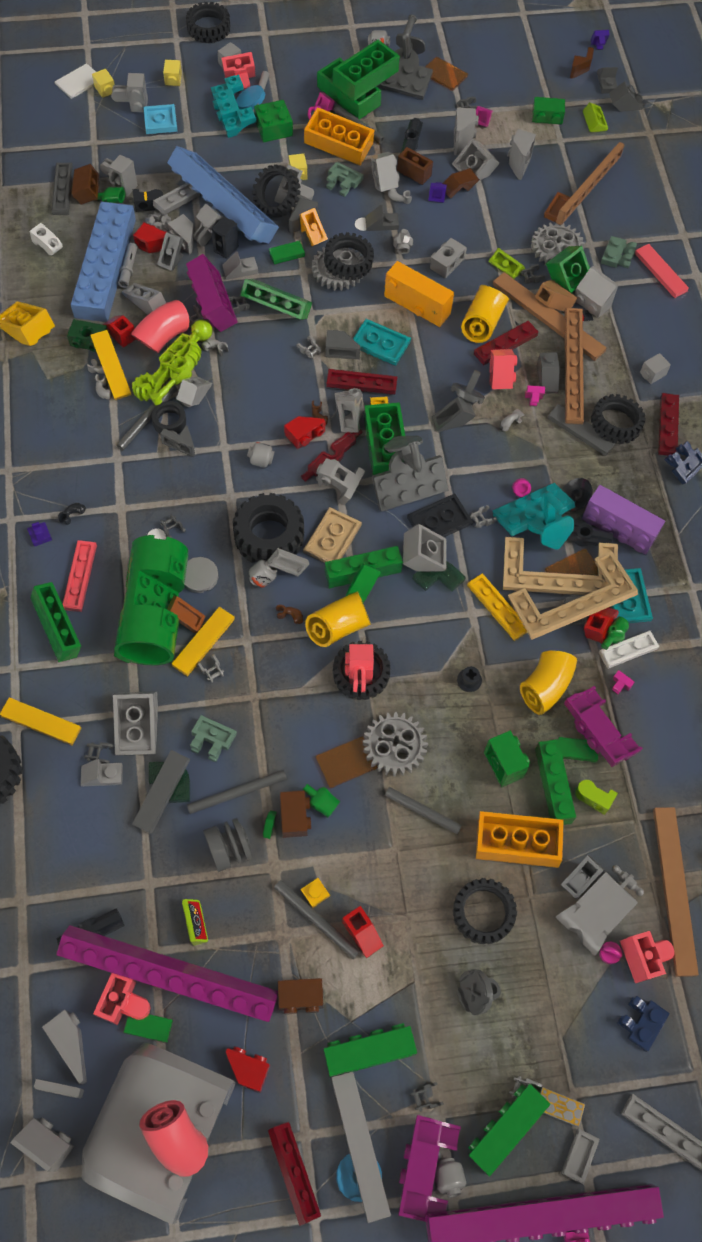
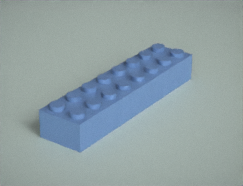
M176 146L167 162L172 167L171 170L181 175V179L184 182L191 184L195 192L201 193L205 201L211 202L213 204L212 207L216 211L222 212L223 216L237 223V230L244 232V236L248 240L269 244L279 226L197 153Z
M109 202L100 203L71 302L74 318L101 322L108 321L120 278V267L123 266L127 245L130 243L136 221L133 205Z

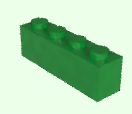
M245 279L240 296L301 320L308 318L312 306L311 301L255 279Z
M398 546L325 562V576L329 589L352 584L363 562L381 571L379 577L401 573L403 561Z
M53 582L34 586L30 599L58 662L77 658L81 644Z
M559 739L538 742L535 753L550 819L563 820V825L572 824L576 819V813Z
M404 1023L391 1027L392 1031L383 1032V1029L370 1032L371 1036L362 1038V1035L349 1037V1042L340 1044V1040L327 1043V1048H324L323 1051L329 1077L415 1056L417 1049L411 1026L405 1027Z
M522 1083L514 1092L516 1098L511 1104L507 1101L498 1111L501 1114L496 1121L491 1119L483 1129L486 1133L482 1138L476 1137L468 1146L471 1150L468 1155L489 1177L551 1105L530 1083L526 1086Z

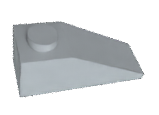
M133 283L122 291V294L147 315L166 303L160 291L137 283Z
M64 1010L42 1028L79 1084L84 1085L87 1083L82 1033L78 1026L81 1022L74 1012L70 1014Z

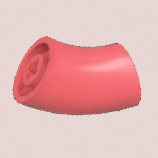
M179 300L165 303L149 313L135 327L131 335L146 347L159 353L172 338L188 330V312Z
M171 1100L157 1104L142 1116L139 1125L142 1134L153 1154L168 1171L180 1177H189L197 1173L204 1166L208 1157L206 1137L195 1128L181 1101Z

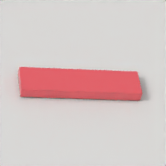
M650 244L635 251V255L674 298L688 292L689 287Z
M77 541L62 603L65 610L82 612L97 548L96 542Z

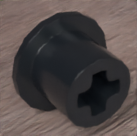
M472 666L462 670L457 676L458 686L465 692H475L482 684L479 670Z

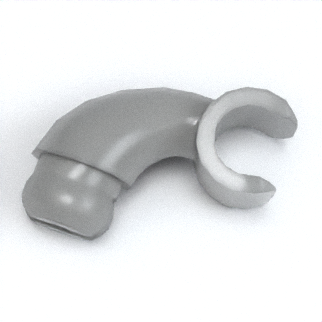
M395 188L388 190V196L391 200L404 202L405 204L411 203L412 197L409 190L404 191L403 195H399Z
M208 339L202 343V348L205 351L218 348L219 355L223 356L222 350L229 352L228 345L225 342Z
M91 359L93 366L87 364L89 372L105 374L102 366H98L95 359Z
M96 374L95 388L98 396L103 399H110L111 391L103 388L107 384L106 376L104 375V378L100 380L99 374Z
M516 409L501 421L500 429L508 431L513 421L521 423L520 417L525 414Z

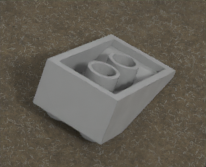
M157 691L114 694L115 755L156 754Z

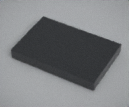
M455 493L407 514V519L412 527L420 524L442 537L451 535L473 524L472 519Z

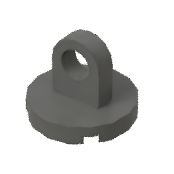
M474 370L467 386L453 383L451 392L454 393L456 391V395L466 401L475 403L477 400L478 404H482L485 399L484 395L474 390L481 372Z
M467 970L459 979V982H461L460 987H458L459 1000L464 1010L471 1012V1015L476 1016L487 1013L491 1008L492 1002L501 994L498 983L494 979L488 978L481 970Z

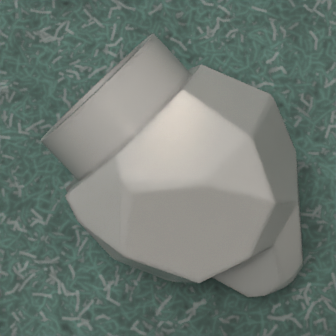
M402 229L395 235L393 246L397 248V253L399 254L409 253L413 245V238L408 230Z

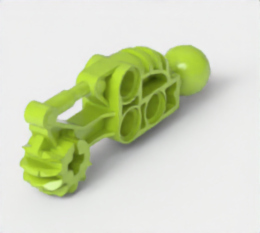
M204 319L195 321L191 326V335L182 333L159 357L161 364L154 374L146 372L145 375L141 374L140 377L135 378V381L132 382L134 395L140 401L145 400L148 402L151 399L155 405H160L162 398L174 384L178 385L182 382V379L190 378L192 370L201 358V348L197 342L208 340L211 337V324ZM171 377V380L168 382V384L161 388V386L168 380V378Z

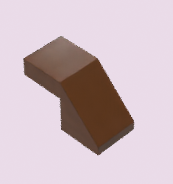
M588 47L586 57L574 56L570 74L571 79L590 70L594 48Z
M469 168L451 174L442 184L447 185L446 194L452 198L462 187L469 191L480 179Z

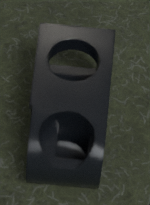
M132 189L136 212L158 210L153 206V200L163 196L161 190L154 189L147 192H139V189Z

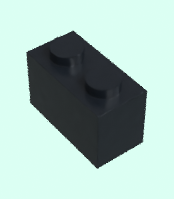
M223 216L211 228L213 248L215 253L228 259L239 247L237 223Z

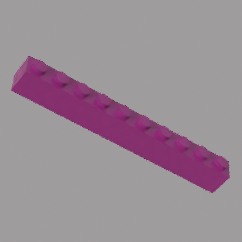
M71 925L62 934L56 954L60 957L266 1022L270 1021L278 995L277 990Z
M653 1184L429 1213L425 1214L428 1242H496L500 1240L519 1242L522 1237H529V1240H539L543 1238V1234H552L553 1237L565 1236L566 1231L572 1230L578 1234L589 1232L588 1228L597 1227V1230H609L611 1225L620 1224V1227H632L634 1222L642 1221L643 1224H654L657 1222L656 1219L664 1218L659 1187Z

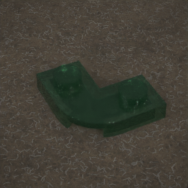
M446 561L445 571H417L412 579L425 591L440 580L453 592L465 581L466 577L451 563Z
M149 762V784L154 783L164 762ZM186 769L169 800L170 803L190 802V777Z

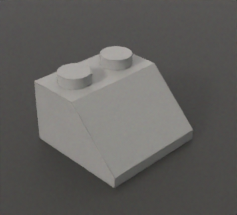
M457 108L454 126V155L460 154L472 138H476L477 128L475 126H478L479 116H476V109Z
M520 129L517 130L515 135H512L510 140L512 147H510L507 157H510L508 164L518 180H522L531 160L536 134Z
M472 138L452 165L458 171L471 168L477 177L482 180L490 176L500 162L482 143Z
M592 266L575 290L576 302L599 318L611 308L618 284Z
M420 524L404 533L403 564L415 571H445L446 538Z
M44 1117L41 1120L33 1118L13 1138L11 1144L46 1171L57 1172L74 1148V1145L70 1143L72 1138L62 1131L59 1134L51 1129L53 1124Z

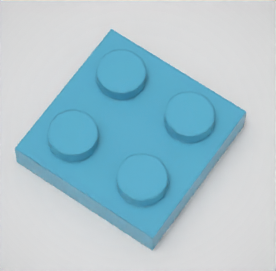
M174 104L143 107L146 134L178 132Z

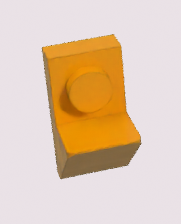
M315 208L300 214L301 232L306 231L311 246L328 239Z

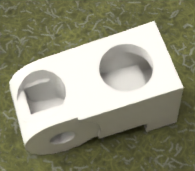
M42 223L30 230L32 242L35 245H40L49 255L52 256L63 247L55 234Z

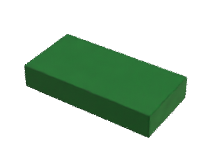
M300 241L269 248V254L274 265L305 257V251Z
M363 562L346 596L358 591L364 604L381 571Z
M558 737L563 759L598 761V754L589 747L587 740Z
M150 1014L142 1020L128 1016L123 1033L168 1043L173 1020Z

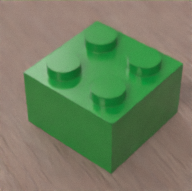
M284 100L254 106L256 125L263 143L293 136V121Z
M568 246L546 263L551 279L570 293L576 290L590 269L582 246Z
M510 730L488 740L484 755L501 788L523 779L529 768L530 761L528 756L522 753L517 736H513Z

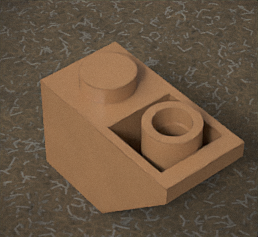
M552 279L543 282L535 295V298L547 307L564 312L565 308H572L577 300L576 296Z

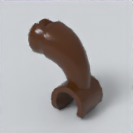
M313 400V418L324 419L327 425L328 416H323L319 413L322 410V402H320L319 406H315Z
M284 605L276 606V611H283L277 614V618L284 619L286 614L292 616L295 624L303 623V614L299 609L285 607Z

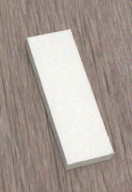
M647 631L614 644L607 650L601 649L599 655L606 668L609 669L657 650L659 645L651 631Z

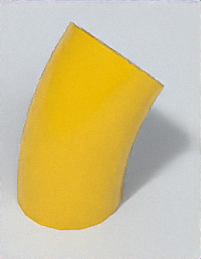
M480 285L462 321L461 329L464 336L475 343H483L489 340L509 298L490 286Z
M358 591L315 611L305 621L307 634L320 647H328L343 637L371 625Z
M553 650L541 653L536 669L520 685V692L524 702L535 714H544L565 693L576 669L577 658L575 656Z

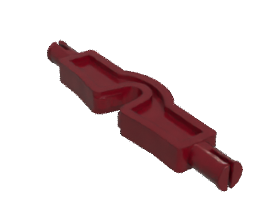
M360 429L359 432H347L333 442L330 449L334 455L322 451L308 465V470L301 475V478L307 481L313 475L317 477L318 466L323 464L326 458L330 460L335 459L340 462L345 452L356 444V438L363 431Z

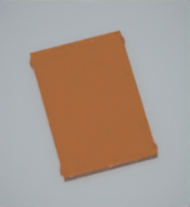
M437 56L426 66V68L433 69L432 80L452 91L468 77V73Z
M586 548L545 568L546 573L598 576V567Z
M363 736L316 756L329 788H334L378 768L377 765L371 767L373 759L366 760L369 753L363 752L364 748L367 747L363 745V740H365Z

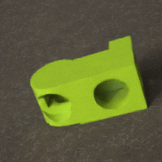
M590 780L581 781L575 790V795L579 800L604 815L608 812L618 794L611 789L606 793L597 788Z

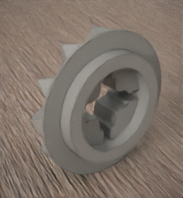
M155 211L154 214H149L148 218H145V223L153 225L162 231H167L168 223L171 222V217L168 214L163 215L161 212L156 213Z

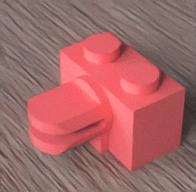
M252 52L222 57L225 78L239 74L244 89L250 87L249 78L256 77Z
M512 349L491 350L489 384L492 389H513V382H516L514 366H517V355L514 354Z
M349 644V652H345V664H349L345 665V676H349V683L353 684V692H357L358 684H361V692H365L366 684H372L373 644Z
M647 931L620 941L635 984L666 974L662 962L668 961L674 956V947L668 940L654 942L651 932Z
M111 973L93 1014L98 1018L118 1025L122 1014L142 1020L148 1016L151 1007L146 998L132 993L136 985L133 979Z

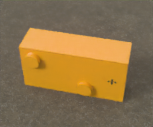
M317 107L304 129V143L361 166L373 145L375 130Z
M399 261L386 273L384 292L386 298L438 327H441L451 315L454 292Z
M480 811L475 859L559 868L562 862L563 820Z

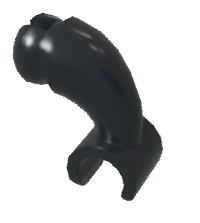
M80 503L69 505L63 512L58 514L59 522L61 523L62 519L66 518L65 523L69 525L71 523L69 515L72 513L83 514L86 510L85 505Z

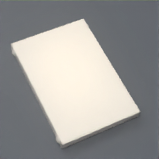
M86 63L56 80L55 84L72 99L94 86L92 73L96 71Z

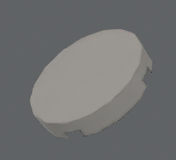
M204 557L188 560L185 588L195 593H204L203 591L213 589L219 578L218 569L214 562Z

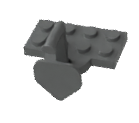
M411 14L408 16L404 33H399L396 36V44L400 49L394 52L400 55L399 71L376 87L423 100L433 74V69L419 66L418 54L425 52V42L420 38L410 36L413 25L417 21L416 16Z
M397 436L384 445L388 452L395 453L390 459L389 471L372 476L378 507L381 512L449 491L442 456L438 455L424 460L418 445L423 443L421 437Z

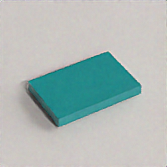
M369 319L364 320L353 337V340L360 345V351L395 366L411 342L410 337Z
M641 568L626 569V573L638 589V595L610 607L619 611L616 619L620 616L625 618L628 623L652 621V612Z

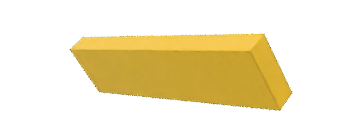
M108 330L92 334L91 339L114 400L130 396L131 391Z
M483 573L468 582L467 586L514 641L527 633L516 611Z
M218 607L172 662V666L188 677L197 666V663L204 658L232 624L235 617L221 607Z
M10 697L0 713L2 718L73 746L82 729L77 724Z

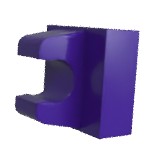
M595 30L591 37V45H596L597 50H603V45L606 44L609 38V30Z
M441 182L431 183L428 201L444 203L447 185Z
M36 522L31 524L32 527L27 528L34 547L52 541L45 522L40 524Z

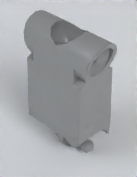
M618 865L612 866V871L618 875L619 880L622 882L621 885L605 872L574 905L555 916L568 930L578 935L581 943L594 956L599 952L607 935L638 903L624 887L626 886L630 890H634L638 896L644 894V890L633 879L634 876L632 874L629 875L626 871H622Z

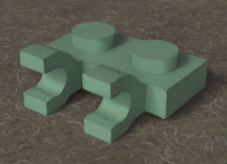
M336 162L328 170L326 180L329 182L326 188L332 190L338 180L342 182L340 184V187H342L340 195L345 197L350 187L356 188L361 183L364 174Z
M611 236L601 264L617 268V265H622L629 269L637 243L629 242L626 244L627 240Z
M201 715L191 731L192 735L195 736L190 744V747H192L191 751L199 754L205 740L213 744L208 752V755H210L209 760L217 762L221 750L228 751L237 735V731Z

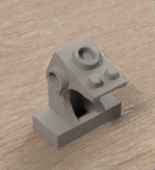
M353 388L349 391L335 393L341 432H359V420L364 412L361 390ZM344 410H349L351 413L345 416Z
M326 458L324 463L318 466L316 481H318L319 487L322 484L325 486L332 484L337 487L341 492L337 502L344 505L351 499L365 470L359 467L352 472L342 466L339 461ZM335 473L342 475L344 480L342 481L334 476Z

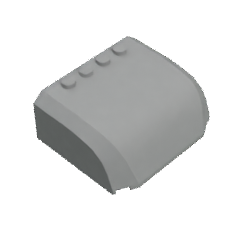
M144 1042L123 1061L82 1150V1179L94 1188L172 1225L177 1223L187 1201V1198L184 1196L193 1175L180 1177L168 1171L159 1162L139 1127L140 1120L149 1109L157 1104L171 1100L181 1101L195 1128L201 1131L208 1141L223 1104L227 1106L236 1083L234 1080Z

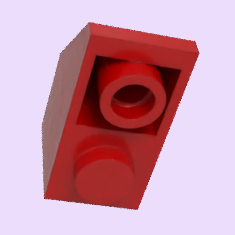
M144 222L133 235L134 242L139 249L147 253L161 251L166 231H162Z
M124 315L114 316L102 324L107 326L108 333L123 348L136 340L131 335L135 329L134 325Z
M298 416L284 425V433L287 439L299 449L302 446L308 445L314 438L323 435L326 421L321 418Z
M608 607L590 615L584 626L585 637L603 643L607 637L608 629L614 623L619 611Z
M361 906L342 918L343 925L366 959L384 947L373 923Z
M236 1046L233 1047V1050L227 1048L226 1055L238 1084L261 1093L270 1068V1064L266 1063L267 1058L257 1054L252 1058L245 1055L246 1050Z

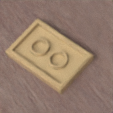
M329 507L303 549V553L324 563L343 558L362 526V522Z

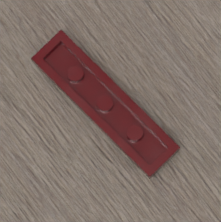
M528 320L474 350V355L484 366L490 362L491 350H513L537 337L538 330Z
M329 369L326 387L348 390L357 388L366 392L395 395L398 376Z
M662 393L660 396L658 455H672L676 452L675 448L678 447L679 395Z
M286 1122L269 1129L268 1133L299 1226L321 1217L290 1123Z

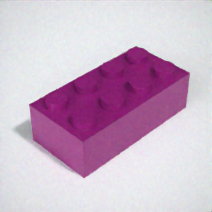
M204 254L186 263L188 268L187 275L193 282L191 286L197 294L196 300L202 307L201 314L204 319H208L212 327H216L220 332L238 323L217 268Z

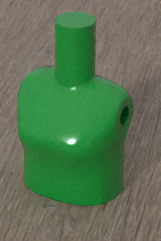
M107 187L104 192L98 193V199L96 200L102 199L103 202L123 203L125 199L124 188Z
M619 616L609 627L607 637L601 644L603 649L607 650L611 644L619 643L625 639V633L629 629V623L625 618Z
M306 784L303 788L305 793L311 796L310 806L327 818L340 803V800L334 797L325 787H321L316 791L309 784Z

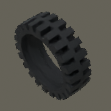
M200 2L198 6L196 4L193 5V8L191 7L186 15L188 34L195 38L196 41L200 39L202 43L204 41L206 43L210 41L215 43V40L221 41V38H226L230 32V15L228 10L223 5L219 6V3L214 5V2H210V4L208 2H204V4ZM204 17H214L222 21L219 25L211 28H204L195 24L197 20Z
M277 164L274 166L270 165L268 168L262 169L264 173L259 172L260 178L256 177L254 180L257 184H253L255 189L252 191V195L255 196L253 201L256 202L255 205L265 214L273 217H282V215L285 216L287 212L292 211L291 207H296L297 204L294 202L299 201L297 195L301 194V191L298 190L301 186L298 183L299 179L291 170ZM275 176H284L288 181L287 196L281 204L271 207L265 201L266 186Z
M346 232L345 235L339 233V236L336 234L326 243L324 252L325 266L329 272L333 271L332 275L336 276L338 274L340 279L342 277H345V280H349V277L352 280H356V277L361 279L362 275L365 277L372 268L374 259L372 244L368 243L366 238L362 240L363 236L361 235L356 237V233H352V235L349 232ZM341 248H352L359 251L365 260L360 264L347 265L339 262L334 257L333 252Z
M610 394L609 397L606 395L597 402L591 415L592 427L595 428V432L600 433V437L603 438L605 436L607 441L612 439V443L619 441V444L624 442L627 444L630 441H634L641 433L646 421L645 412H642V407L638 408L639 404L637 402L633 403V399L627 400V396L621 398L620 394H616L615 397L613 394ZM605 410L623 412L631 418L634 426L631 428H618L610 424L604 418L602 412Z
M373 644L374 659L378 662L381 671L378 680L374 684L366 686L365 692H361V687L359 686L357 692H353V685L343 675L342 668L345 663V652H349V646H343V650L340 649L333 662V678L337 688L342 690L345 696L348 694L349 698L357 697V700H361V698L368 700L369 697L372 696L374 698L377 696V693L383 692L389 681L391 670L390 661L387 654H384V650L382 648L378 649V645Z
M481 878L480 880L475 879L467 883L459 891L454 901L453 916L455 925L457 924V929L464 934L465 938L471 939L474 943L478 942L484 945L500 941L509 934L516 921L517 905L513 900V894H510L509 889L503 887L502 883L494 882V879L486 880V878ZM477 891L494 893L501 899L504 905V922L494 931L482 932L476 930L468 923L465 917V902L470 895Z

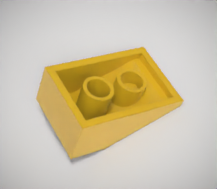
M18 301L0 314V328L18 342L28 346L35 345L42 336L49 334L51 329L55 327L45 308Z

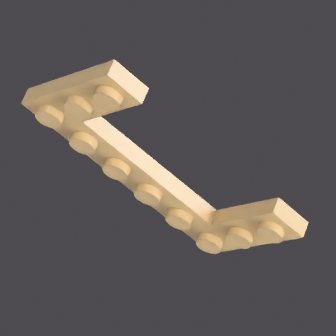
M505 537L503 590L519 591L526 588L527 592L587 595L609 585L599 568L598 576L523 571L524 538ZM598 544V557L612 551L618 559V544Z
M612 551L595 558V564L609 585L540 614L526 588L508 595L510 603L531 640L638 595V589Z

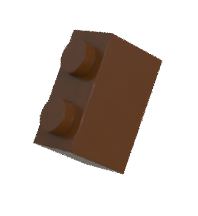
M408 147L398 156L397 171L422 185L432 176L433 161Z
M91 164L74 169L71 192L74 199L81 205L98 199L100 175Z
M305 790L280 792L283 838L308 836L307 830L311 829V817L306 816V809H310L309 797H305Z
M322 978L278 981L279 1011H284L286 1015L297 1014V1010L305 1009L306 1013H318L319 1009L323 1008Z

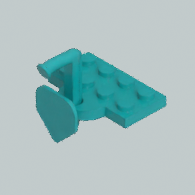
M555 483L492 510L493 517L497 518V521L511 536L528 529L533 533L541 534V543L556 550L561 548L574 530V519L571 516L562 517V514L575 508V502Z

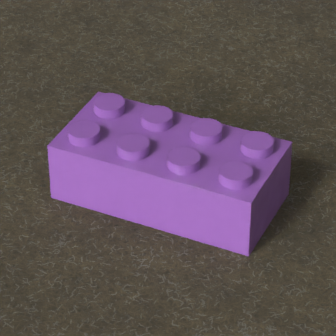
M601 485L598 486L590 498L582 517L587 524L593 525L600 530L613 532V537L618 539L619 542L625 543L637 552L645 555L665 523V520Z

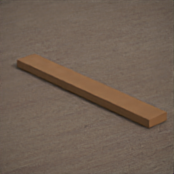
M619 142L559 210L556 220L557 224L561 225L566 221L619 160L625 146L623 143Z
M505 272L493 281L494 287L565 339V317L554 308L544 305L535 298V294ZM583 331V353L596 361L606 351V347Z
M565 308V423L583 425V309Z
M675 807L654 808L653 813L670 940L674 947L673 963L675 977L698 976L699 973Z

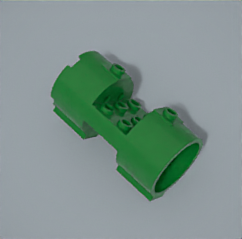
M155 535L138 537L132 542L126 576V593L123 609L120 612L114 657L126 663L133 662L142 665H163L174 659L179 618L178 615L167 610L172 598L174 596L179 597V593L184 589L189 557L188 548L180 541L170 537H166V540L156 539Z

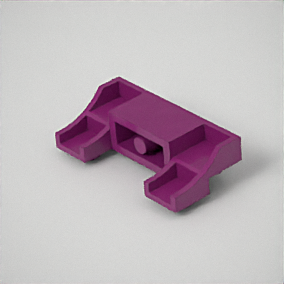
M593 686L586 691L576 693L567 698L564 705L576 719L574 721L575 727L586 738L589 747L595 750L597 754L601 753L610 766L614 767L641 752L643 748L636 744L631 737V733L620 738L622 735L600 708L605 704L606 700H602L595 690L596 687Z
M416 1115L412 1140L410 1144H406L404 1159H407L406 1169H401L399 1183L403 1184L398 1211L399 1216L426 1222L425 1214L446 1211L447 1200L431 1197L440 1147L457 1151L461 1126Z

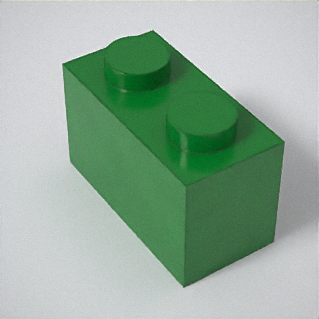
M534 97L532 122L563 124L565 99Z

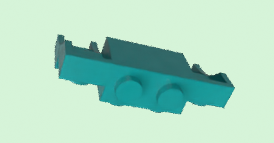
M239 74L224 78L225 84L210 87L214 99L212 101L214 109L218 110L216 112L218 120L222 121L228 138L237 136L243 128L256 123L252 107L239 110L234 97L236 92L244 90Z

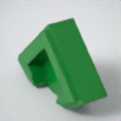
M270 810L267 814L263 838H271L277 815L276 811Z

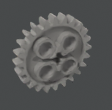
M551 222L549 226L544 224L543 228L539 227L538 231H535L534 236H532V253H535V258L540 257L539 262L545 261L546 265L549 260L568 246H582L584 250L585 243L583 242V237H580V232L575 233L576 228L571 230V225L564 227V223L561 226L557 223L553 226Z
M322 247V252L317 251V255H314V260H312L313 277H317V282L321 281V286L327 284V289L332 286L334 290L339 287L342 291L343 287L349 289V285L355 287V282L360 283V279L357 277L356 280H352L351 277H349V280H345V277H342V279L338 278V274L336 276L332 275L333 271L329 272L324 263V247ZM341 248L333 252L334 257L339 262L347 265L360 264L364 260V257L360 256V252L355 253V249Z
M397 712L394 713V717L387 713L385 719L379 715V722L373 719V727L368 725V732L364 733V738L367 740H363V745L367 746L363 752L369 753L366 760L373 759L371 767L378 765V772L385 769V775L392 771L394 777L397 771H400V774L404 776L405 770L412 773V766L417 769L419 767L418 762L423 763V756L427 753V750L423 748L428 746V743L424 742L427 739V735H421L424 728H417L419 721L412 723V716L407 720L405 719V713L398 717ZM390 729L393 731V734L386 735L383 731ZM410 735L412 740L406 741L403 739V736ZM398 742L397 746H393V743ZM384 747L388 752L380 753L378 749ZM404 753L407 755V758L400 759L397 754Z

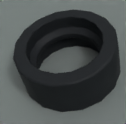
M165 401L155 406L152 411L153 426L159 434L163 429L172 430L179 434L186 426V414L184 408L179 403ZM165 413H175L180 417L176 423L171 425H164L159 422L160 416Z

